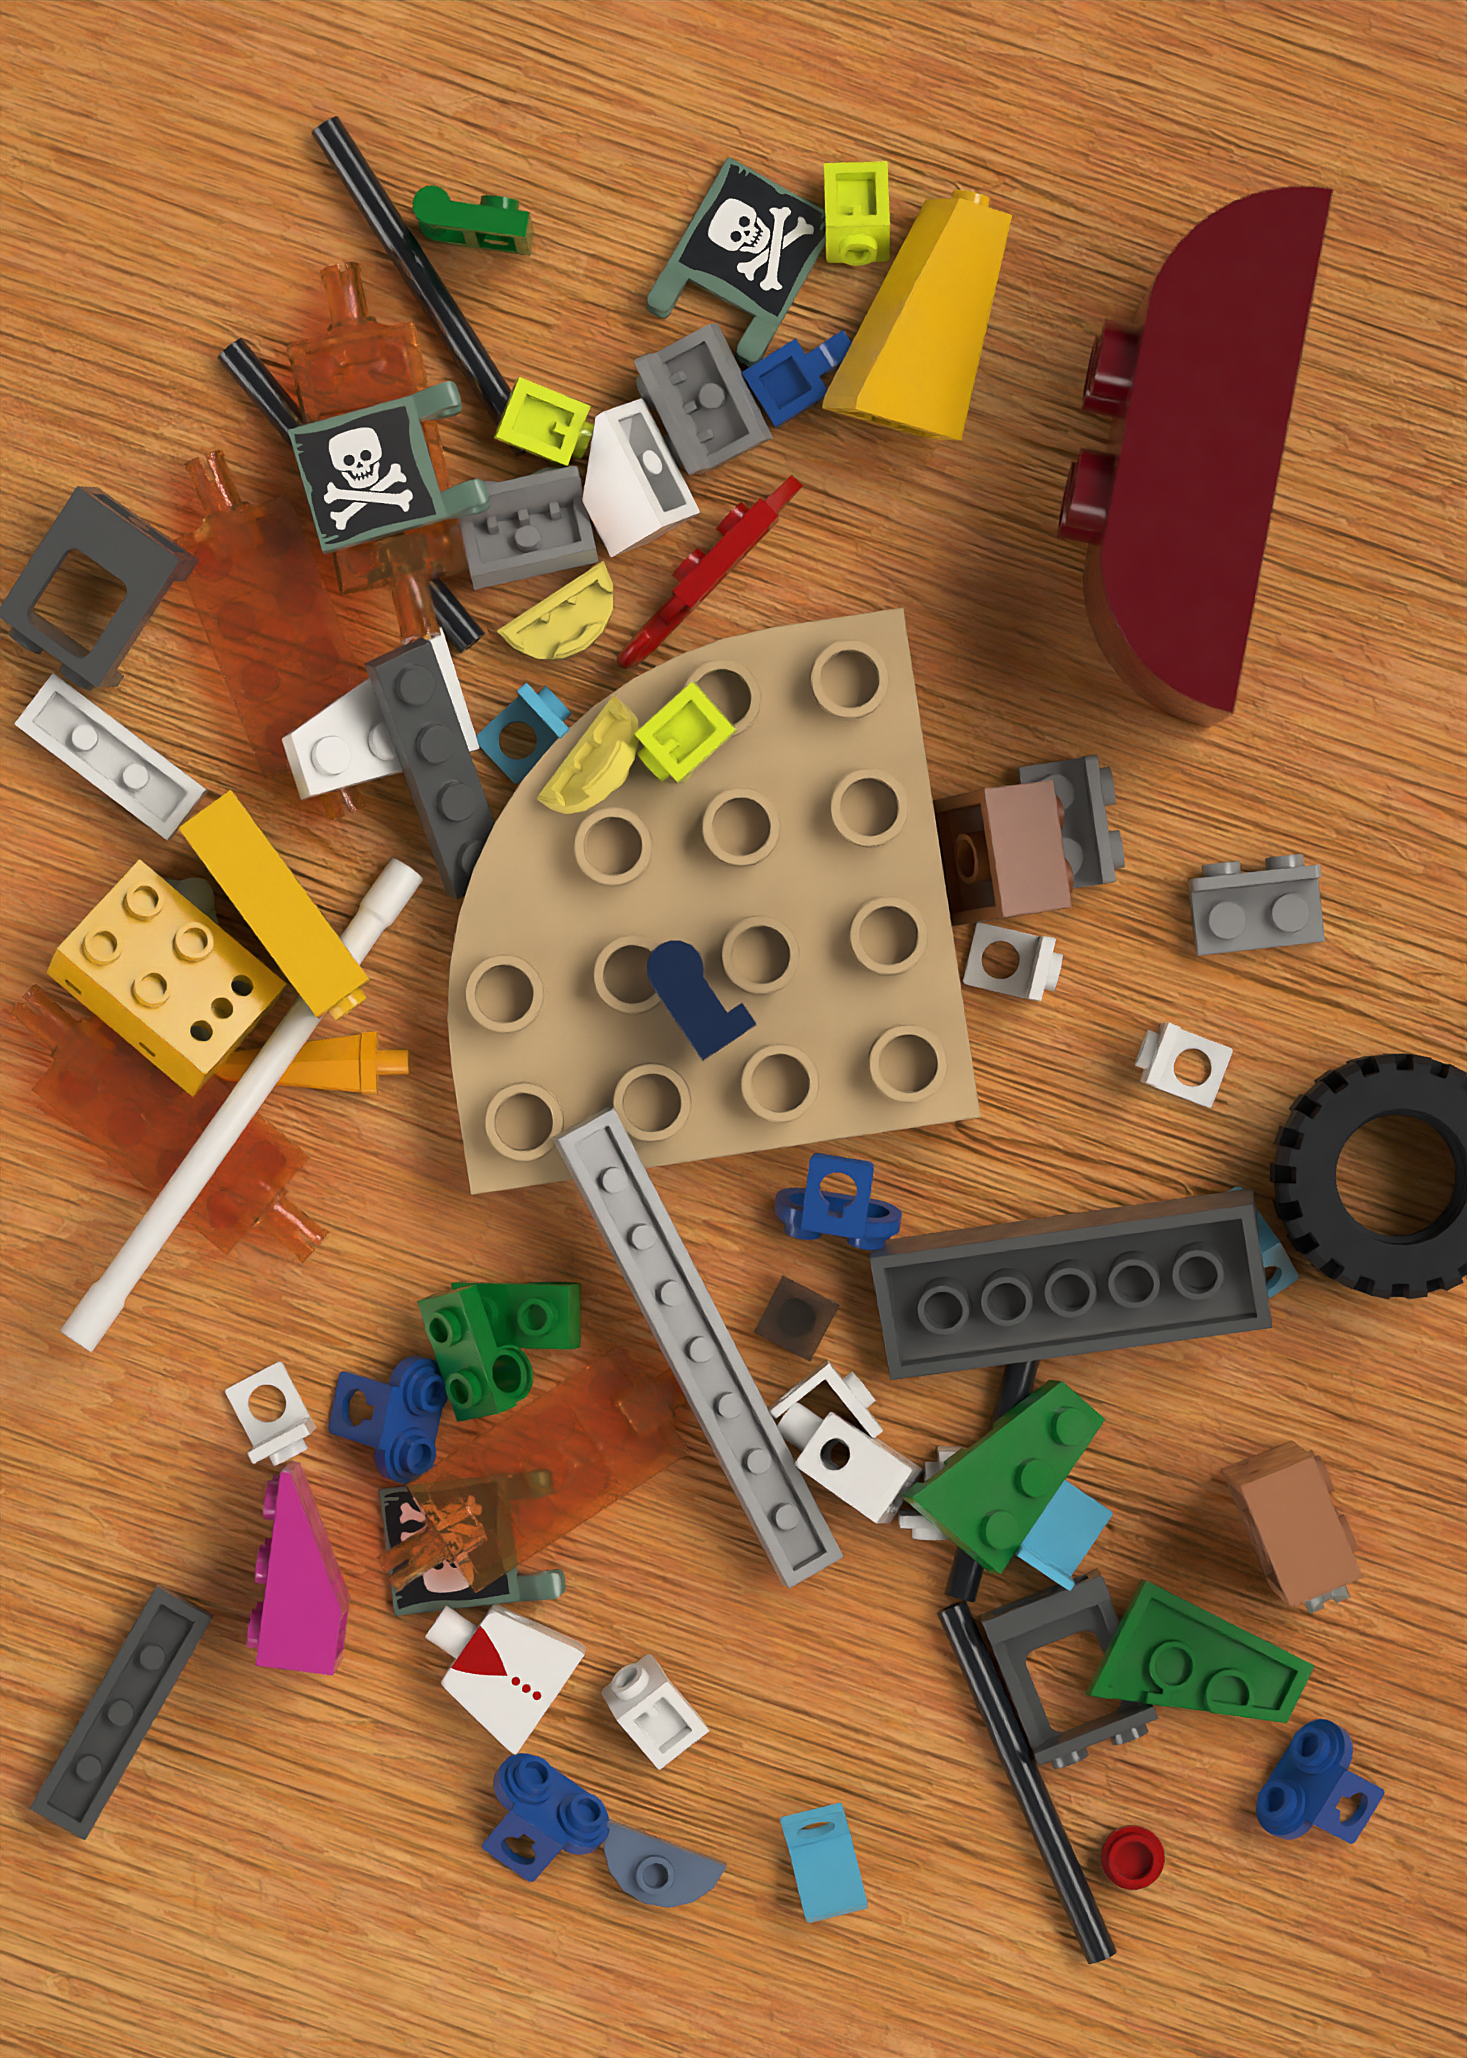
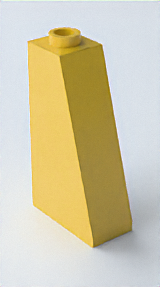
M953 190L951 198L925 200L824 396L823 409L927 440H962L1012 215L989 208L990 198L972 191Z
M232 790L178 827L318 1019L330 1012L335 1021H337L367 999L361 988L371 982V980Z

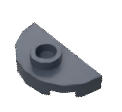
M610 1819V1821H607V1827L610 1831L604 1840L603 1847L609 1871L623 1891L644 1904L670 1908L692 1903L714 1888L727 1867V1863L615 1820Z

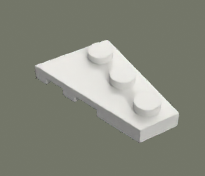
M440 627L429 633L424 639L432 643L469 752L471 753L480 748L443 629ZM370 677L282 738L301 800L403 772Z

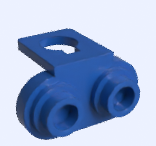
M814 1153L809 1162L806 1188L783 1189L775 1197L774 1214L785 1224L784 1232L787 1235L803 1240L818 1239L822 1236V1233L847 1237L848 1244L863 1250H879L883 1248L885 1240L900 1231L902 1212L896 1206L870 1198L874 1164L870 1161ZM841 1172L854 1180L857 1186V1195L822 1191L820 1183L826 1175Z
M419 1355L409 1356L396 1366L388 1384L356 1373L342 1371L338 1378L328 1426L329 1432L374 1447L375 1464L383 1477L402 1484L417 1480L427 1473L435 1462L437 1431L442 1408L448 1400L438 1363L435 1360ZM360 1390L365 1395L367 1404L374 1406L372 1419H363L359 1425L355 1426L349 1418L348 1410L352 1396Z
M1317 1719L1305 1724L1296 1732L1287 1750L1258 1795L1256 1806L1257 1818L1264 1830L1280 1839L1292 1840L1301 1837L1315 1825L1350 1844L1357 1840L1383 1798L1385 1791L1378 1785L1348 1770L1352 1760L1353 1745L1348 1732L1332 1721ZM1360 1793L1361 1800L1357 1811L1348 1820L1340 1822L1341 1811L1335 1807L1341 1797L1344 1796L1349 1799L1352 1795Z
M518 1753L508 1757L496 1771L493 1780L494 1792L499 1802L508 1810V1813L487 1836L482 1844V1848L527 1881L534 1882L561 1849L577 1855L589 1854L595 1851L607 1838L610 1831L607 1827V1821H610L603 1802L597 1796L588 1793L550 1766L545 1759L532 1754ZM524 1833L535 1841L532 1845L535 1857L525 1858L514 1853L507 1845L505 1838H520Z

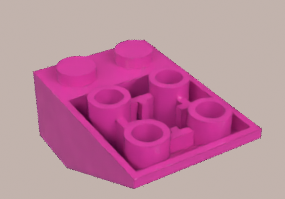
M290 1461L280 1472V1475H274L272 1481L268 1480L263 1519L274 1520L272 1539L266 1538L264 1545L260 1544L255 1583L266 1584L264 1602L258 1601L256 1609L251 1610L247 1633V1647L258 1649L255 1666L334 1675L343 1658L350 1594L300 1462Z

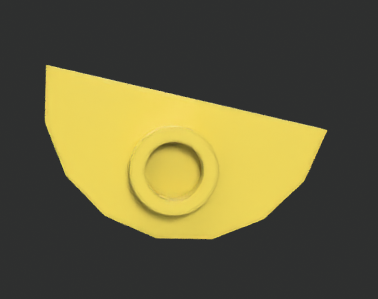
M604 561L498 629L497 632L514 650L537 660H564L586 651L604 633L613 612V583Z
M615 695L608 701L536 799L551 810L563 814H571L591 808L624 783L629 768L635 759L639 739L635 736V733L639 730L638 719L625 703Z

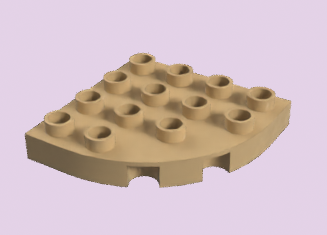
M903 608L768 628L724 638L680 654L635 677L593 706L569 728L570 731L561 739L559 737L521 781L495 822L473 869L458 916L449 968L447 1019L451 1066L471 1195L572 1180L573 1178L552 1137L606 1107L615 1109L644 1168L981 1117ZM693 681L738 730L692 772L694 775L685 783H677L671 775L664 782L657 778L637 755L644 747V744L639 740L635 759L629 768L624 783L591 808L581 812L563 814L549 809L536 799L614 695L631 709L638 719L640 729ZM681 940L692 945L699 952L704 963L705 980L725 1010L729 1012L743 1003L757 1024L704 1061L695 1051L647 976V962L651 952L658 945L667 941Z

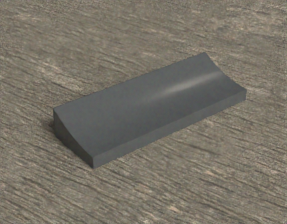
M1253 1188L885 1240L883 1248L872 1250L870 1255L891 1380L1272 1328V1316Z

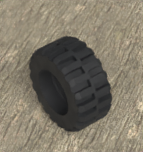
M1390 1053L1359 1057L1346 1061L1347 1064L1335 1070H1328L1314 1080L1315 1085L1305 1094H1299L1289 1108L1292 1112L1284 1127L1279 1126L1273 1143L1277 1145L1274 1163H1270V1182L1274 1183L1276 1199L1272 1201L1278 1219L1283 1221L1289 1233L1286 1236L1295 1249L1311 1262L1310 1265L1323 1275L1345 1287L1370 1296L1386 1299L1390 1297L1415 1299L1428 1297L1429 1292L1439 1289L1447 1291L1462 1284V1277L1467 1275V1073L1451 1064L1433 1060L1431 1057ZM1387 1115H1407L1430 1125L1448 1145L1455 1166L1453 1193L1442 1214L1422 1230L1401 1236L1381 1235L1360 1225L1344 1207L1336 1183L1337 1162L1346 1141L1362 1125Z

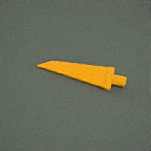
M362 1031L361 1034L307 1041L276 1085L361 1092L362 1095L378 1094L379 1075H410L409 1049L379 1050L377 1031ZM262 1048L233 1052L214 1074L225 1081L239 1082Z

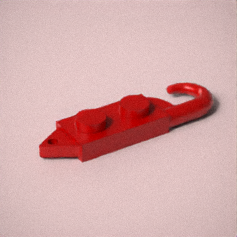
M793 475L765 501L760 498L751 508L741 501L717 526L716 530L724 537L707 555L699 548H696L672 574L679 582L672 590V596L641 627L618 654L617 663L621 668H633L655 651L779 521L778 514L803 487Z

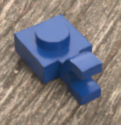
M842 330L805 354L795 338L742 372L776 428L784 425L824 399L828 389L821 378L839 369L851 345V341L845 331Z

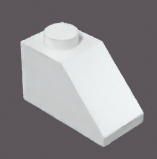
M643 398L606 410L595 417L582 501L610 557L648 544L700 513Z

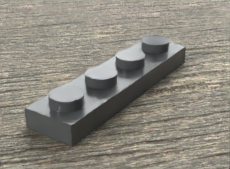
M420 637L366 662L365 666L447 895L459 899L466 894L473 869L495 823L432 643Z
M160 1584L156 1586L29 1809L86 1840L214 1617L213 1614Z

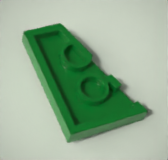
M1048 1380L993 1423V1430L968 1449H959L943 1462L945 1464L944 1468L926 1482H917L900 1496L988 1572L1001 1574L1106 1419L1063 1381Z
M1141 1579L1085 1694L1093 1697L1128 1700L1151 1705L1171 1706L1287 1723L1315 1665Z

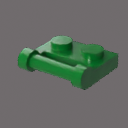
M435 185L425 186L415 194L412 201L413 211L417 220H419V227L423 236L429 241L439 244L531 256L534 234L529 211L518 210V200L502 196L482 195L480 205L451 201L448 193Z

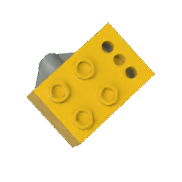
M139 859L56 949L46 973L193 1097L270 1012L287 983L219 927L214 909L213 889L207 881L201 878H188L182 881L164 879Z

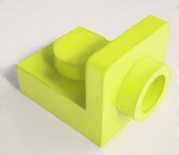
M887 161L824 163L826 261L828 263H846L853 266L888 261L890 259V213Z
M518 377L495 432L494 439L549 461V464L558 468L566 467L571 457L581 460L587 449L594 430V424L585 421L591 406Z
M692 681L635 733V736L644 744V747L637 755L662 782L671 775L677 783H685L694 775L692 772L738 730L702 689Z

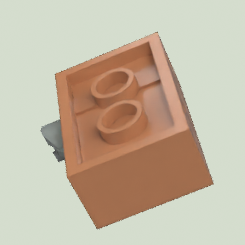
M1291 1440L1221 1469L1269 1587L1290 1608L1305 1603L1308 1613L1312 1614L1323 1609V1603L1330 1599L1338 1603L1351 1598L1346 1585L1363 1578L1353 1554L1359 1551L1347 1519L1344 1515H1339L1331 1501L1329 1493L1333 1492L1334 1488L1320 1455L1315 1456L1312 1450L1306 1451Z

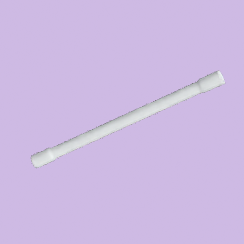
M391 858L362 899L357 914L340 936V939L359 965L384 929L393 924L423 881V878L417 872L395 858ZM300 995L102 1277L91 1285L60 1329V1332L89 1352H93L123 1309L126 1297L323 1018L318 1019Z

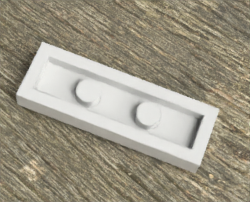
M54 673L14 723L168 841L172 839L179 830L178 827L185 822L208 791Z

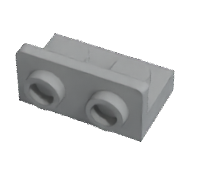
M1097 755L1018 767L1020 784L1046 780L1054 781L1055 794L1061 800L1064 810V824L1061 829L1064 855L1073 871V889L1116 882L1114 869L1125 868V860L1120 831H1109L1105 806L1115 805V790L1111 768H1099Z
M1295 854L1265 858V871L1241 873L1240 861L1202 865L1203 878L1188 880L1196 956L1325 942L1318 878L1322 877L1320 864L1305 866L1304 855Z

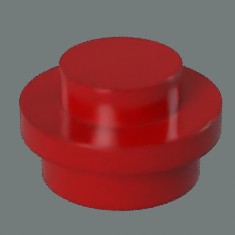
M1126 1825L1119 1827L1109 1834L1101 1849L1103 1870L1106 1876L1121 1888L1128 1890L1145 1888L1157 1880L1164 1867L1165 1853L1160 1840L1151 1830L1143 1826Z

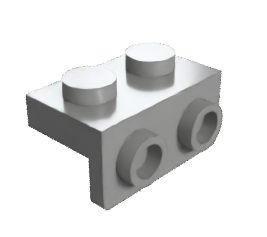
M718 323L708 324L656 353H647L634 359L635 366L640 374L636 377L638 391L647 406L652 410L658 411L667 430V433L664 434V441L676 465L680 468L685 467L689 475L710 472L773 439Z
M577 466L565 468L547 467L534 472L532 475L502 482L484 481L489 495L490 508L480 514L458 518L474 590L599 562L589 514L582 501L584 491Z

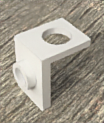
M978 922L975 926L962 982L965 985L1032 1001H1041L1044 990L1055 991L1063 954L1053 952L1056 938L1044 935L1035 936ZM996 941H1004L1011 944L1019 955L1017 970L1013 975L1005 979H996L989 976L982 966V954L985 948Z
M1161 1022L1158 1033L1148 1030L1135 1062V1066L1144 1069L1139 1082L1205 1107H1212L1231 1058L1232 1048L1180 1029V1026L1169 1022ZM1198 1049L1204 1052L1210 1060V1075L1204 1083L1198 1086H1186L1175 1076L1174 1062L1177 1056L1184 1050Z
M828 1359L768 1407L770 1414L776 1419L823 1380H826L873 1439L883 1431L881 1425L867 1409L876 1401L869 1390L853 1371L842 1378Z
M279 1361L225 1390L253 1445V1448L247 1452L253 1464L269 1456L273 1466H276L308 1449L303 1438L310 1435L316 1429V1426L283 1362ZM261 1385H273L279 1388L285 1396V1411L275 1421H261L250 1411V1395L254 1389Z

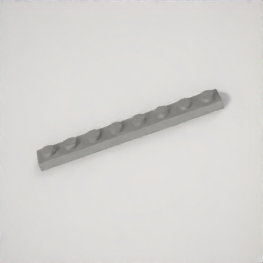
M606 1107L552 1137L781 1584L791 1588L843 1558L844 1556L799 1468L794 1465L795 1461L615 1109Z

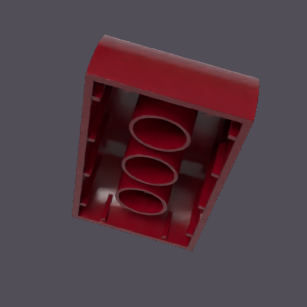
M1289 186L1268 189L1230 202L1211 213L1194 226L1167 257L1138 306L1131 323L1105 318L1101 335L1095 336L1090 354L1081 412L1113 418L1106 452L1080 448L1077 462H1071L1061 505L1057 538L1088 543L1083 570L1085 608L1096 641L1119 677L1136 694L1152 706L1170 716L1206 728H1210L1234 714L1333 189Z

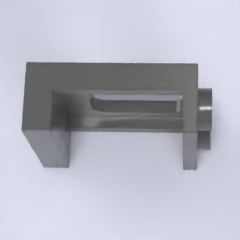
M77 486L0 606V618L12 626L8 634L21 646L37 654H41L44 649L61 661L62 665L59 671L76 685L86 690H92L94 686L97 688L117 687L124 675L117 671L121 662L173 582L186 581L199 559L100 488ZM74 549L81 551L122 580L127 588V595L91 652L32 610L68 553Z
M1098 1569L1072 1578L1075 1585L1071 1591L1060 1584H1056L979 1615L1038 1765L1051 1761L1054 1769L1069 1766L1089 1756L1086 1747L1108 1738L1111 1739L1113 1745L1130 1742L1148 1733L1146 1723L1158 1719L1153 1705L1121 1700V1704L1116 1711L1067 1731H1056L1048 1722L1026 1666V1658L1032 1650L1083 1630L1091 1631L1097 1636L1103 1654H1105L1119 1625V1620L1111 1603V1597L1104 1579Z

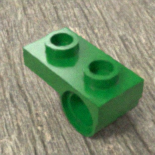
M452 1282V1289L477 1285L497 1347L514 1345L518 1348L563 1350L581 1347V1283Z
M476 1284L435 1293L417 1301L425 1324V1331L431 1342L445 1384L446 1394L451 1402L457 1422L502 1413L517 1406L516 1402L528 1395L533 1383L531 1363L527 1355L517 1346L502 1345L497 1347Z

